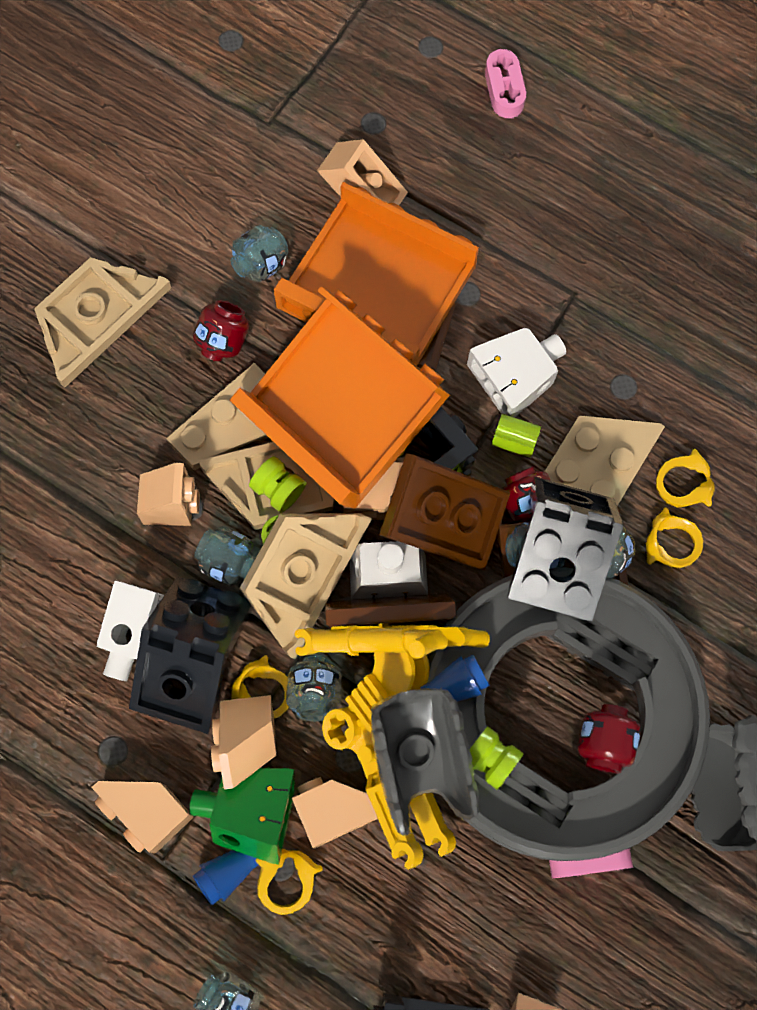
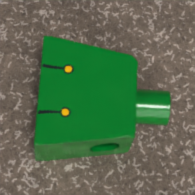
M259 768L232 789H224L222 778L218 792L195 789L190 802V815L211 818L210 831L212 841L216 845L279 865L293 804L292 798L296 791L294 769Z

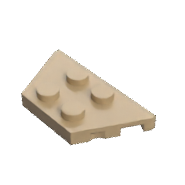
M90 257L39 303L34 310L39 325L42 328L44 340L60 384L65 388L171 289L169 280L158 276V279L139 275L135 269L124 266L114 267L106 261Z
M579 416L544 472L549 475L550 480L553 482L614 498L616 506H618L665 426L652 422Z
M274 442L199 460L202 471L254 530L263 528L267 520L280 514H319L333 511L335 499ZM272 456H276L285 463V470L290 474H298L307 483L300 497L283 513H279L271 506L270 499L267 496L258 495L249 487L250 480L255 472Z
M361 513L280 514L240 586V589L277 642L291 658L296 659L298 655L295 649L302 647L305 643L304 638L295 637V631L313 628L372 520Z

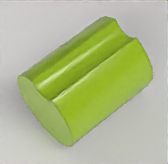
M501 414L491 445L531 458L541 426Z

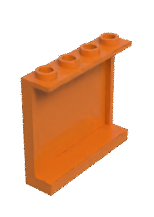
M343 182L340 186L341 200L288 281L281 277L274 288L276 308L307 323L326 299L317 290L322 286L332 294H335L339 289L357 304L353 311L358 316L363 318L366 314H369L386 329L381 335L387 341L392 343L396 338L414 353L410 361L417 366L474 271L479 247L473 245L464 236H454L440 229L431 220H421L407 213L401 206L395 203H386L372 196L368 190L362 187H353Z
M321 286L317 291L326 298L325 301L254 389L248 392L239 388L230 401L339 504L355 509L447 400L450 394L439 386L444 379L431 367L424 364L420 369L410 361L414 353L396 338L390 343L381 335L386 329L369 314H366L363 318L358 316L353 311L357 304L339 289L335 294H332Z

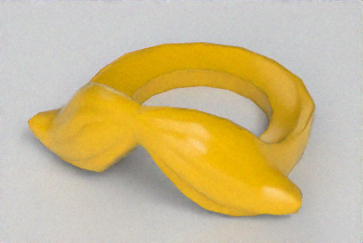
M693 449L689 456L677 457L665 462L658 470L656 477V489L660 497L667 504L679 508L702 502L707 507H711L715 485L710 478V467L697 449ZM675 467L696 470L699 473H703L707 480L701 483L699 487H696L690 494L683 497L669 494L664 488L663 482L668 471Z
M665 507L652 521L653 529L646 541L647 563L651 565L658 561L675 568L690 566L698 559L703 550L701 531L695 523L670 515L669 509ZM681 529L686 531L692 537L694 543L691 555L682 559L673 558L668 555L657 541V530Z
M267 655L247 664L242 670L241 675L233 683L231 700L251 698L246 686L243 684L246 677L273 679L278 681L285 691L282 705L273 711L274 719L282 716L288 710L293 698V688H290V679L284 673L269 665Z
M282 849L279 865L256 858V863L261 867L257 883V895L261 903L270 911L280 915L291 914L309 902L313 892L315 874L322 871L323 867L313 862L305 853L297 850ZM290 857L294 859V865L302 882L303 890L296 902L290 905H279L270 899L267 888L277 870L283 866L284 860Z

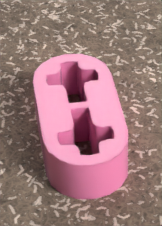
M499 49L493 51L487 58L485 78L494 112L503 118H514L524 108L526 99L525 85L517 56L509 50ZM497 65H502L507 70L506 77H502L501 69L496 67ZM505 90L509 91L510 99L515 100L514 103H508L507 98H503Z
M630 848L602 858L583 861L549 860L552 879L633 868Z

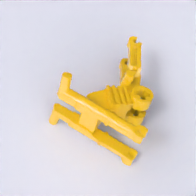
M381 623L379 626L331 627V629L316 630L314 628H304L296 630L294 633L295 637L305 639V646L295 649L296 654L300 656L312 655L317 652H347L351 656H359V652H374L375 663L372 673L366 675L363 678L364 681H361L357 685L358 687L353 689L351 695L346 697L345 700L349 704L348 707L334 709L326 714L322 724V731L326 742L332 748L338 750L348 748L358 755L367 778L366 792L392 850V858L397 859L407 854L408 858L404 864L405 868L409 870L419 866L423 860L421 845L416 841L412 830L411 834L402 836L397 832L384 797L372 742L371 707L384 698L410 690L421 689V686L427 684L430 672L427 654L436 649H444L446 646L485 648L490 642L489 634L486 631L467 629L465 627H438L436 625L390 626L388 623ZM346 720L349 728L345 731L344 735L341 728L345 725ZM433 793L416 796L410 802V807L424 836L425 844L431 846L441 842L438 854L444 856L451 853L455 849L456 839L454 833L447 828Z

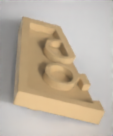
M255 363L166 438L168 444L193 470L201 468L199 460L235 452L259 439L263 441L269 438L230 401L239 388L251 392L265 375Z

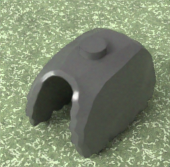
M435 688L410 690L384 698L372 705L371 733L384 797L397 832L402 836L411 834L410 802L416 796L425 793H438L442 795L450 808L453 809L455 815L460 816L463 821L476 817L479 810L478 789L473 779L472 756L464 730L463 717L451 693L446 689Z
M754 715L736 721L734 727L729 724L723 726L716 723L710 724L706 757L700 775L691 791V801L697 811L694 817V828L700 832L702 841L711 845L717 851L757 850V717Z

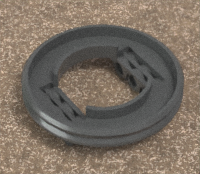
M558 567L549 570L557 577H566L573 572L574 568ZM513 575L498 580L468 599L456 611V617L449 619L444 627H465L467 629L486 631L490 636L488 646L485 648L446 646L444 649L432 651L428 655L430 672L427 683L458 657L462 656L465 659L472 654L476 658L487 681H489L497 663L510 650L530 639L546 636L557 644L566 647V651L572 655L577 654L587 663L603 670L602 673L607 677L612 676L625 687L635 691L639 706L641 733L635 763L632 766L623 767L622 773H615L600 785L586 790L566 793L520 762L517 763L505 781L496 790L485 781V773L476 769L474 770L473 779L478 789L479 810L476 817L465 821L482 835L502 847L519 854L545 860L583 861L602 858L639 844L664 826L682 807L693 790L706 757L710 732L709 699L701 668L690 644L670 617L652 600L638 590L609 576L606 577L592 621L509 599L508 590ZM486 688L481 690L482 695L457 702L458 709L463 717L469 749L487 727L484 714Z

